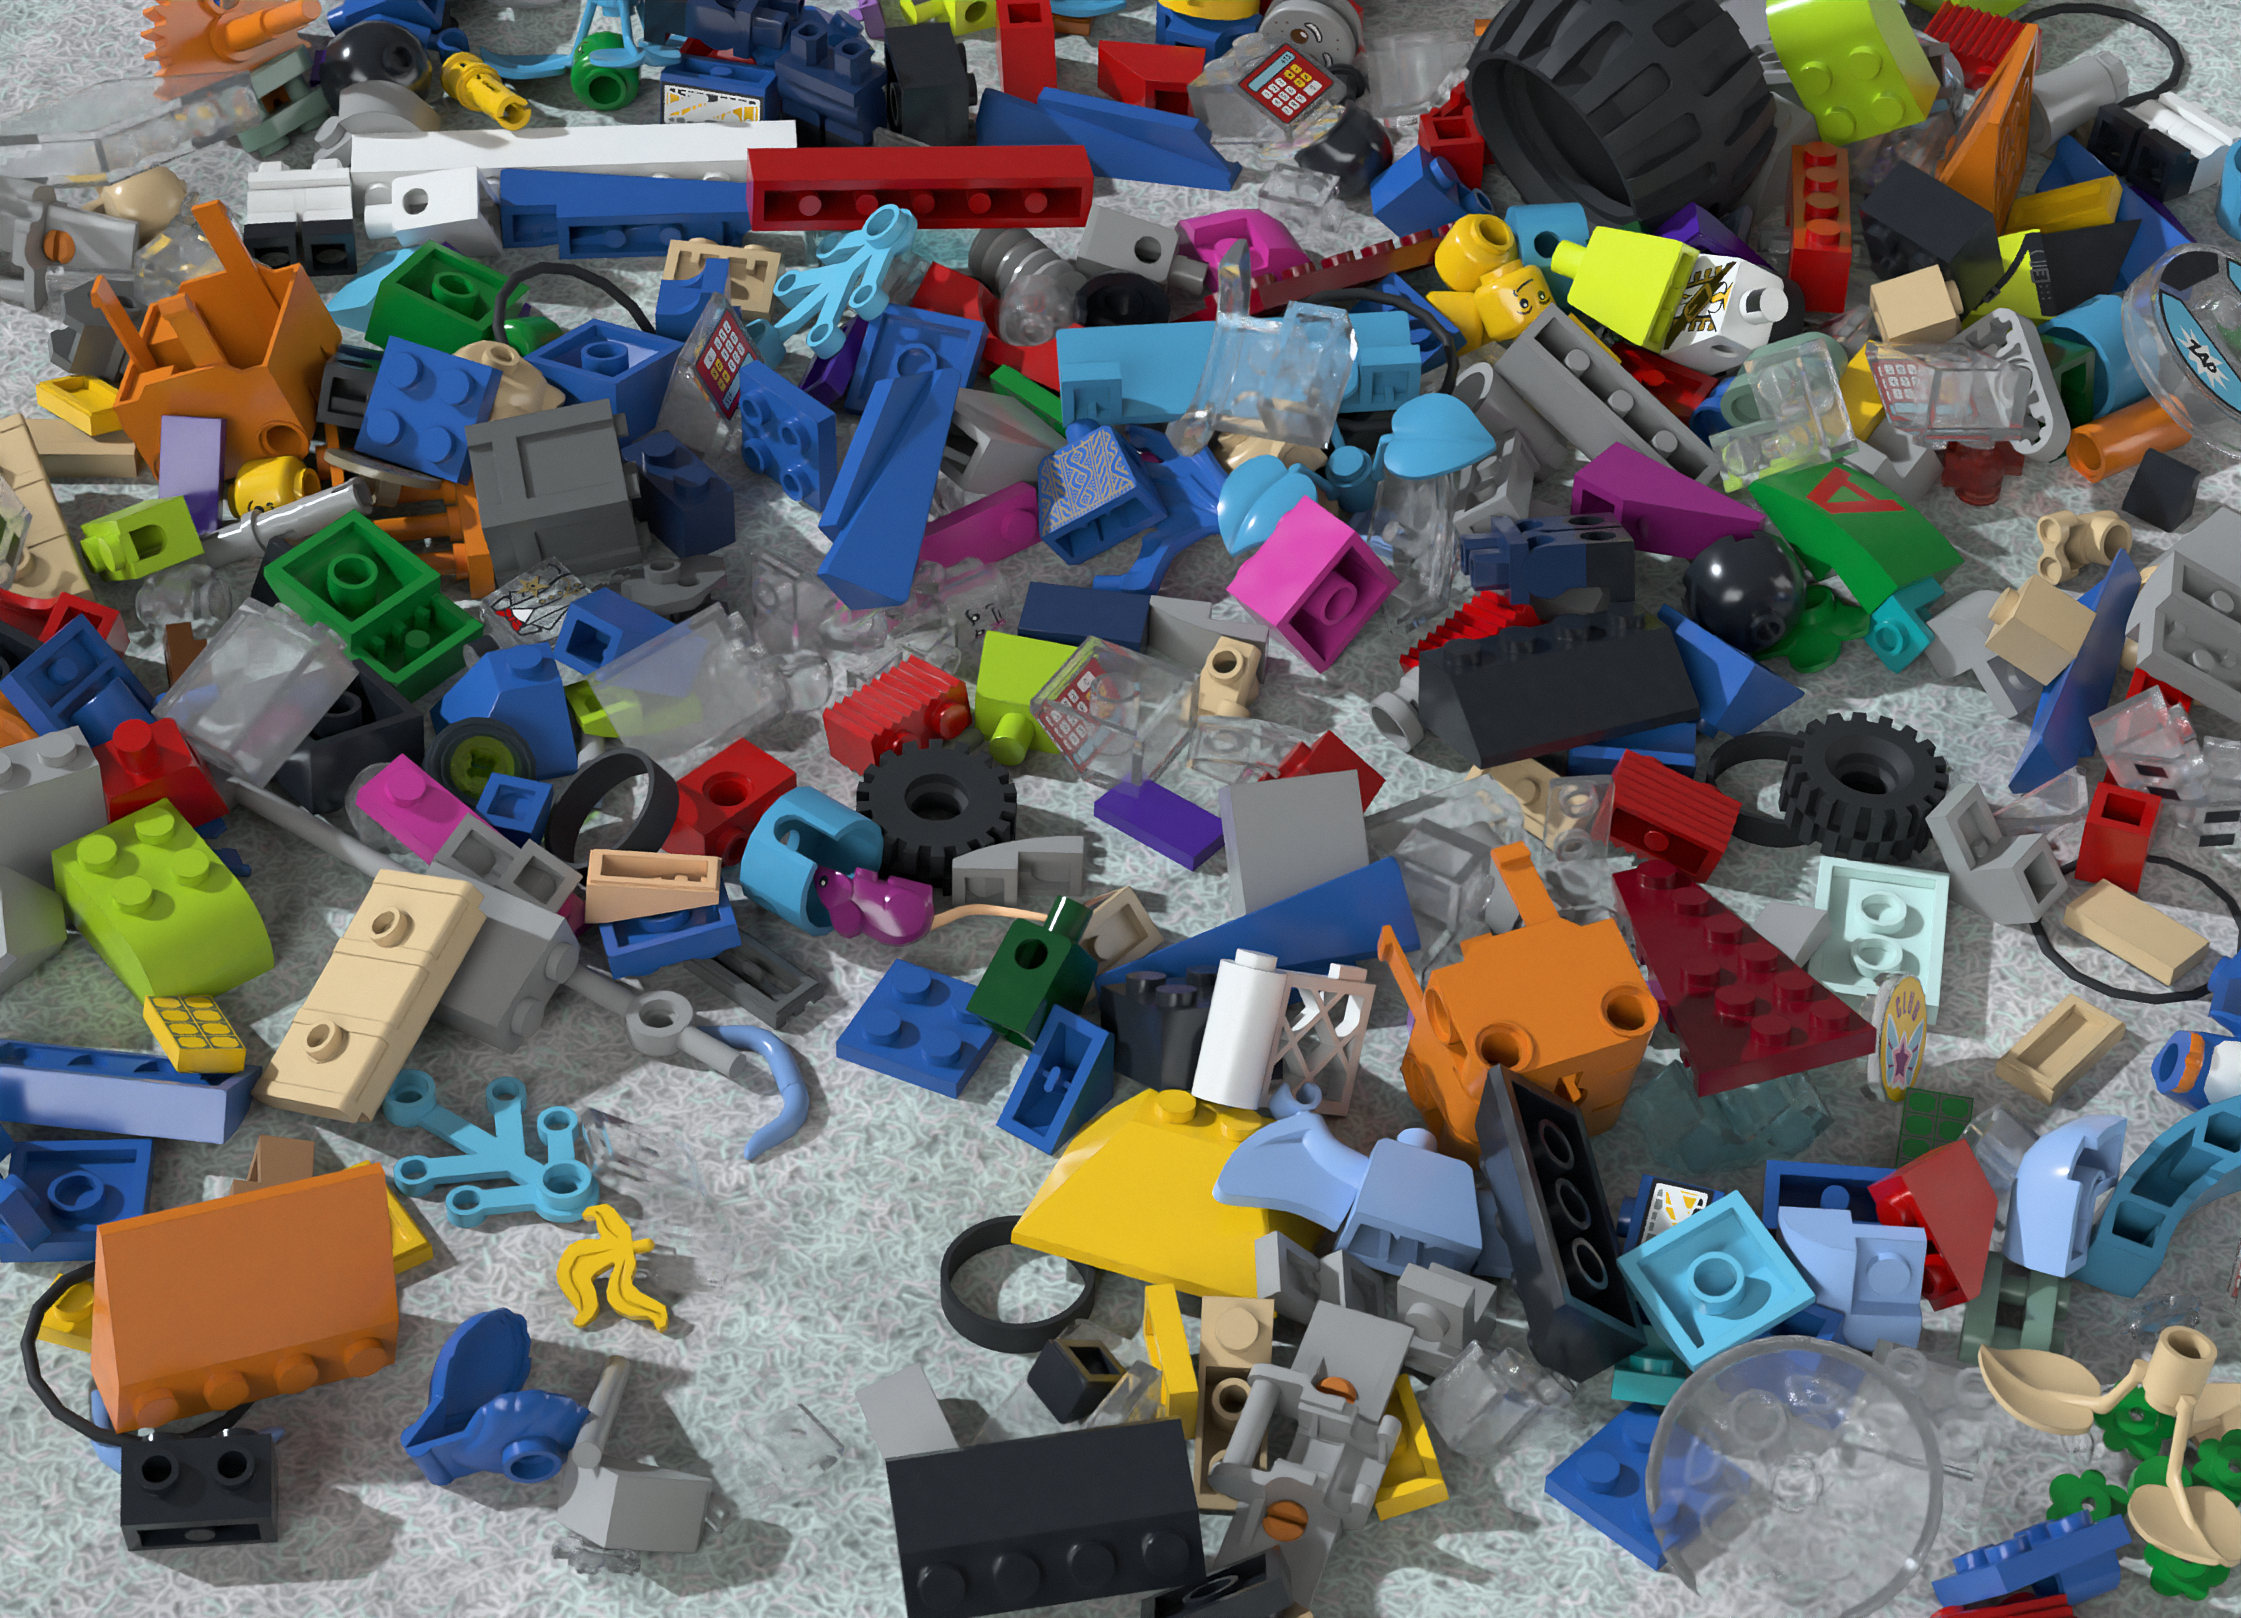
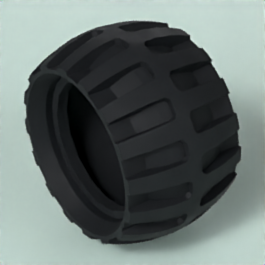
M1510 0L1489 23L1466 65L1469 74L1464 82L1466 97L1470 99L1474 113L1472 119L1479 135L1483 136L1493 155L1491 158L1502 175H1506L1521 195L1520 199L1526 205L1579 202L1584 209L1590 238L1597 226L1616 229L1637 220L1643 223L1651 232L1655 233V230L1690 202L1701 206L1719 220L1739 201L1750 187L1768 158L1778 129L1774 126V116L1777 112L1774 95L1769 92L1763 76L1764 68L1756 53L1751 51L1739 32L1740 27L1728 11H1724L1715 0Z

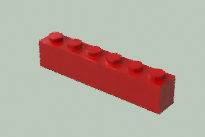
M1084 145L747 148L746 202L752 231L862 230L871 214L888 204H894L899 209L909 210L917 219V229L1086 227L1092 206L1094 175Z

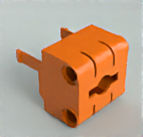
M219 199L192 206L191 212L225 270L183 281L176 295L150 303L139 333L103 274L96 277L90 293L92 306L94 309L100 307L130 356L112 408L118 416L123 431L133 440L158 483L162 415L227 418L224 480L236 477L238 470L244 462L288 455L303 460L309 452L318 423L316 422L325 363L335 352H338L339 345L343 339L340 328L335 324L302 264L297 263L274 270L254 262L230 221L226 206Z
M1523 841L1491 849L1490 855L1526 927L1495 936L1490 932L1461 941L1460 948L1464 961L1432 970L1424 994L1391 925L1382 927L1377 944L1380 962L1387 960L1416 1020L1400 1067L1408 1095L1415 1108L1421 1113L1429 1132L1436 1137L1439 1154L1465 1161L1473 1171L1481 1170L1479 1155L1482 1151L1474 1125L1487 1073L1490 1068L1500 1063L1579 1107L1588 1137L1600 1135L1612 1129L1618 1121L1659 1017L1657 1000L1651 994L1613 917L1584 926L1561 918L1530 858L1531 852Z

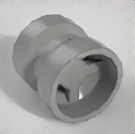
M1415 666L1401 677L1400 687L1393 693L1383 692L1368 706L1369 715L1381 735L1397 744V747L1403 752H1410L1424 739V731L1428 729L1418 721L1419 666Z

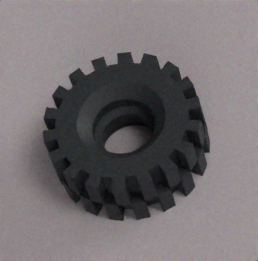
M1853 712L1851 720L1844 721L1840 713L1827 715L1825 725L1818 719L1807 723L1805 732L1799 730L1794 737L1779 791L1780 812H1786L1784 822L1790 830L1801 827L1799 840L1807 846L1815 841L1822 844L1820 853L1823 855L1834 857L1836 851L1848 854L1847 860L1861 862L1862 857H1871L1873 863L1887 864L1889 856L1893 855L1900 863L1911 858L1913 849L1921 853L1927 847L1929 838L1933 839L1932 832L1925 818L1944 799L1949 774H1945L1947 764L1944 757H1934L1936 746L1929 739L1918 743L1915 740L1918 731L1912 727L1905 725L1901 731L1892 728L1893 719L1880 715L1879 721L1876 723L1867 721V713Z
M929 739V748L920 750L916 741L902 744V755L897 756L889 749L880 755L879 767L870 763L864 771V782L859 781L856 812L871 819L881 828L884 847L878 879L881 880L887 875L931 885L932 888H942L943 897L952 896V864L954 858L988 846L1015 841L1017 791L1015 783L1009 784V772L1001 764L992 769L993 756L983 750L976 757L969 755L970 745L957 741L954 750L943 749V739ZM927 809H943L958 816L948 820L933 821L921 818L916 813Z

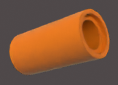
M2162 391L2072 429L2069 443L2066 447L2068 461L2071 467L2091 483H2097L2139 465L2145 452L2150 447L2164 454L2187 444L2193 434L2192 416L2189 408L2180 396L2171 391Z

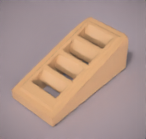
M608 849L590 850L586 884L585 923H608L719 904L722 858Z

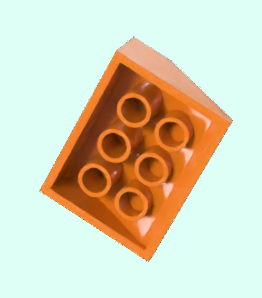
M2028 23L1966 113L1958 134H1949L1944 159L1938 160L1935 171V179L1993 213L1997 237H2000L2003 233L2013 201L2016 199L2026 173L2039 24Z
M380 1162L97 1225L90 1370L116 1434L141 1428H156L170 1421L211 1411H226L240 1404L281 1394H296L310 1387L347 1378L370 1376L378 1372L382 1367L395 1364L399 1314L386 1179Z

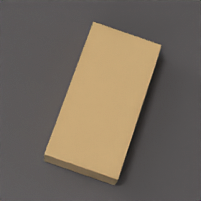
M2104 878L2066 906L2062 921L2066 926L2167 986L2172 985L2205 960L2211 942Z
M2070 993L1997 1061L1994 1074L2046 1105L2051 1106L2124 1037L2126 1024Z

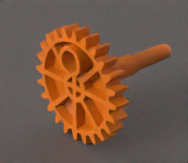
M155 0L159 5L144 9L142 13L147 19L155 23L153 28L141 32V37L155 42L156 48L146 53L144 59L159 61L161 69L153 75L152 79L154 82L165 79L169 80L171 86L165 96L167 100L179 96L185 98L182 106L183 115L186 116L201 109L200 120L202 125L217 122L219 119V124L223 130L238 126V123L246 126L249 123L241 108L225 114L214 94L251 70L291 48L304 44L306 49L311 48L312 43L298 38L297 31L305 28L310 22L320 16L322 11L321 5L318 0H220V6L214 0ZM283 85L260 99L267 112L290 98Z

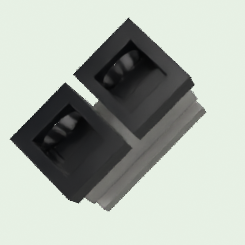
M2170 91L2160 94L2158 102L2147 100L2131 111H2127L2115 103L2099 106L2086 150L2110 171L2120 177L2127 175L2126 181L2163 203L2210 187L2213 184L2219 185L2225 157L2230 146L2241 139V128L2237 126L2228 127L2212 117L2208 108L2196 101L2189 103ZM2112 153H2120L2121 156L2118 157ZM2152 178H2160V179H2162V180H2161V183L2158 182V181H2156V180H2154V179H2152Z
M338 158L318 159L312 165V169L290 170L289 166L285 165L282 161L262 162L258 172H248L247 225H244L243 240L254 262L264 265L259 262L263 255L272 252H282L290 258L286 263L278 266H264L275 270L300 263V237H302L308 277L356 275L358 273L354 207L349 167L343 168ZM330 249L341 250L347 255L343 260L336 263H323L315 258L320 252Z

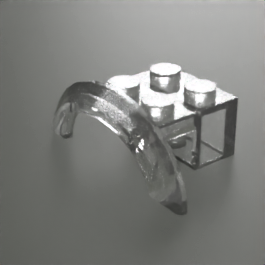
M1240 238L1223 256L1218 267L1217 316L1211 346L1197 390L1186 413L1181 419L1168 423L1165 434L1178 455L1185 457H1194L1200 453L1210 441L1215 430L1327 449L1359 346L1346 309L1289 300L1283 322L1249 317L1251 294L1250 252L1247 240Z

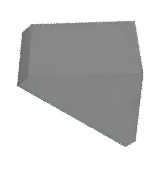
M573 1448L569 1449L556 1522L607 1549L697 1553L701 1544L713 1479L604 1454L596 1467L583 1469L574 1463L572 1459Z

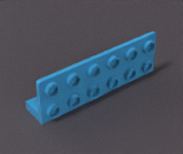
M1405 311L1059 329L1056 332L1062 424L1063 428H1067L1072 422L1083 418L1093 419L1100 426L1280 416L1266 405L1260 390V377L1265 364L1284 340L1290 339L1293 335L1305 332H1320L1337 338L1352 351L1357 361L1360 372L1358 389L1351 397L1345 400L1329 403L1333 413L1398 410L1404 403L1419 396L1421 377L1419 344L1412 345L1408 314ZM1318 408V409H1316V410H1315L1313 413H1311V414H1321V413H1320V410H1319V408Z

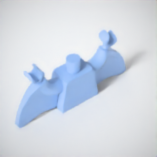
M1284 1082L1275 1091L1269 1101V1109L1272 1116L1278 1121L1258 1130L1237 1147L1224 1165L1212 1191L1214 1199L1219 1203L1286 1211L1307 1218L1335 1233L1339 1229L1332 1253L1343 1249L1367 1267L1400 1277L1409 1262L1426 1269L1434 1262L1467 1275L1471 1270L1474 1275L1510 1279L1511 1272L1514 1271L1507 1244L1499 1234L1495 1224L1494 1216L1497 1212L1493 1192L1492 1190L1475 1188L1473 1170L1465 1161L1436 1153V1137L1431 1132L1421 1128L1406 1129L1397 1136V1140L1389 1138L1378 1140L1369 1157L1353 1150L1334 1137L1321 1115L1313 1113L1321 1102L1322 1093L1319 1086L1311 1082H1305L1297 1091V1101L1292 1097L1288 1083Z

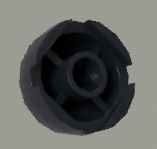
M383 19L366 20L356 23L331 39L326 47L328 49L325 61L320 64L319 78L323 94L338 116L340 91L358 82L370 80L393 82L413 91L424 102L430 93L432 67L427 50L419 38L407 28Z
M1763 530L1751 531L1755 538L1743 539L1738 542L1735 541L1732 535L1718 539L1697 555L1686 569L1682 580L1686 592L1684 599L1681 598V603L1687 616L1712 635L1718 636L1746 654L1757 653L1771 648L1789 636L1801 621L1807 599L1805 577L1793 552L1781 537Z

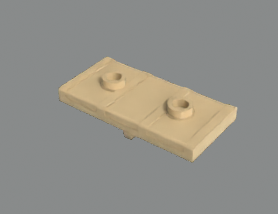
M17 413L0 419V514L7 522L0 545V588L19 595L39 599L54 598L63 591L96 603L95 596L24 415ZM15 532L21 542L13 568H11L6 562V556L13 533Z
M380 869L372 882L371 889L345 934L339 939L333 949L330 960L308 998L293 1018L290 1029L264 1074L253 1087L251 1095L260 1103L277 1109L355 1124L357 1121L371 1123L487 917L478 908L485 896L468 881Z

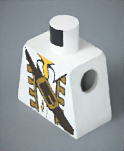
M1699 253L1660 355L1708 376L1743 364L1752 350L1768 344L1773 322L1780 321L1787 313L1788 300L1783 292V280L1740 258Z

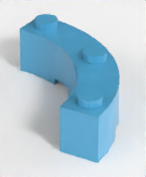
M2241 1095L2208 1105L2181 1119L2159 1135L2131 1164L2094 1213L2086 1265L2067 1277L2119 1296L2134 1299L2161 1267L2168 1243L2177 1224L2206 1204L2241 1191Z

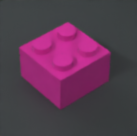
M1304 495L1292 510L1286 512L1280 518L1275 531L1255 555L1247 559L1240 566L1235 579L1226 590L1259 625L1269 627V636L1321 674L1328 670L1400 581L1354 529Z

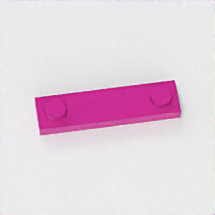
M1019 481L927 523L909 599L906 603L1041 542L1042 540L1039 535V510L1035 488L1023 481ZM827 586L833 619L847 631L900 607L891 606L851 611Z
M403 753L358 790L355 805L428 865H430L435 855L468 812L499 833ZM571 893L556 914L566 918L577 939L593 924L585 923L586 903L574 893Z

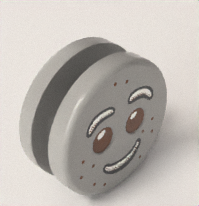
M1272 0L1258 30L1257 47L1262 61H1264L1282 44L1287 43L1323 71L1326 67L1333 64H1352L1361 42L1362 26L1357 12L1347 0Z

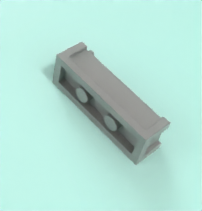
M1517 427L1494 439L1497 447L1496 451L1462 469L1453 524L1460 535L1491 533V517L1510 516L1514 523L1528 518L1534 473L1540 470V465Z

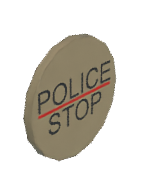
M327 448L323 459L334 466L360 474L359 477L365 481L371 492L373 504L394 508L396 506L402 485L428 490H440L443 478L358 451Z

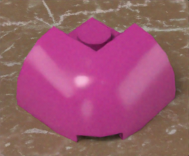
M1228 209L1179 220L1174 227V230L1180 233L1179 255L1209 262L1205 283L1213 294L1236 287L1237 292H1240L1242 290L1239 283L1271 272L1277 277L1278 282L1282 281L1281 271L1311 261L1286 226L1260 209Z

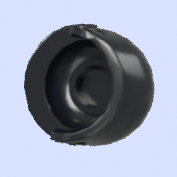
M1347 99L1345 111L1335 125L1305 149L1299 150L1294 155V160L1298 163L1301 171L1314 184L1312 189H1315L1318 193L1324 192L1339 200L1354 201L1371 195L1370 183L1393 165L1395 154L1391 136L1386 128L1371 116L1368 111L1361 109L1353 100Z
M1114 269L1092 276L1080 290H1076V298L1073 302L1071 325L1076 323L1087 328L1168 323L1171 308L1165 292L1153 281L1134 271Z

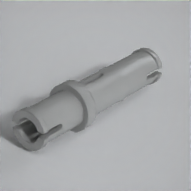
M356 476L345 483L313 495L305 496L264 513L258 509L243 514L240 522L211 533L199 535L205 552L199 555V558L209 571H217L220 567L253 555L256 558L262 559L269 540L275 536L282 538L286 542H291L319 532L353 509H356L363 516L372 513L373 499L365 481Z

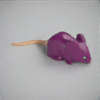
M817 865L818 867L813 876L816 893L822 904L829 911L833 927L840 936L851 939L863 933L881 944L893 947L911 945L923 939L930 931L969 915L1004 916L1045 922L1048 916L1047 914L981 903L956 906L936 914L931 885L895 876H889L887 881L878 879L877 872L856 867L853 879L840 871Z

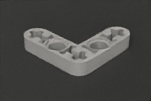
M2008 308L1996 309L1919 360L1954 361L1956 363L1963 355L1969 354L1971 360L1970 369L1962 378L1968 397L1971 398L1991 384L2008 437L2014 449L2038 462L2052 461L2064 452L2070 439V423L2039 334L2032 320ZM2010 327L2013 328V329H2012L2011 331H2009L2008 334H2007V330H2008ZM2030 370L2033 377L2032 386L2026 395L2016 399L2014 394L2015 383L2023 373ZM2038 421L2046 424L2041 430ZM1916 423V425H1919V426H1927V425L1931 424V423ZM2040 436L2041 440L2037 443L2034 442Z

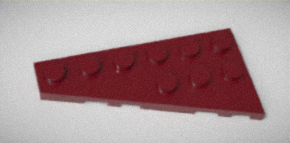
M1456 221L1437 228L1439 237L1434 238L1432 230L1429 228L1400 238V248L1395 249L1392 239L1360 249L1361 259L1356 260L1353 250L1321 260L1323 268L1321 270H1317L1313 261L1288 268L1280 272L1283 280L1279 282L1277 277L1273 275V272L1251 278L1239 283L1242 294L1238 295L1236 287L1208 295L1203 298L1206 308L1169 323L1267 318L1281 313L1289 304L1323 290L1364 288L1381 282L1392 271L1399 276L1435 266V252Z
M1645 861L1640 863L1637 868L1612 874V901L1626 933L1633 934L1636 941L1635 954L1640 965H1646L1648 968L1649 986L1657 1000L1669 1032L1676 1034L1680 1042L1679 1055L1684 1066L1691 1067L1694 1074L1693 1087L1698 1098L1876 1052L1877 1029L1669 861Z

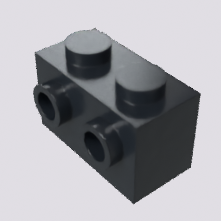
M230 1428L218 1432L215 1437L185 1439L182 1435L176 1433L158 1432L144 1436L141 1441L121 1442L120 1527L128 1551L278 1542V1459L272 1434H259L257 1431L248 1428Z

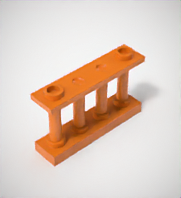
M324 423L326 444L315 446L319 481L331 480V487L345 483L343 472L351 471L339 468L323 460L327 448L340 449L337 426ZM353 447V448H344V449H346V450L356 451V450H354L355 447ZM471 473L467 486L446 479L442 480L440 490L401 486L397 504L443 499L444 505L455 504L453 506H446L445 513L371 521L398 542L449 536L450 542L462 541V543L452 544V550L415 555L440 573L441 576L455 574L456 580L468 579L471 599L496 597L493 564L481 527L473 473Z

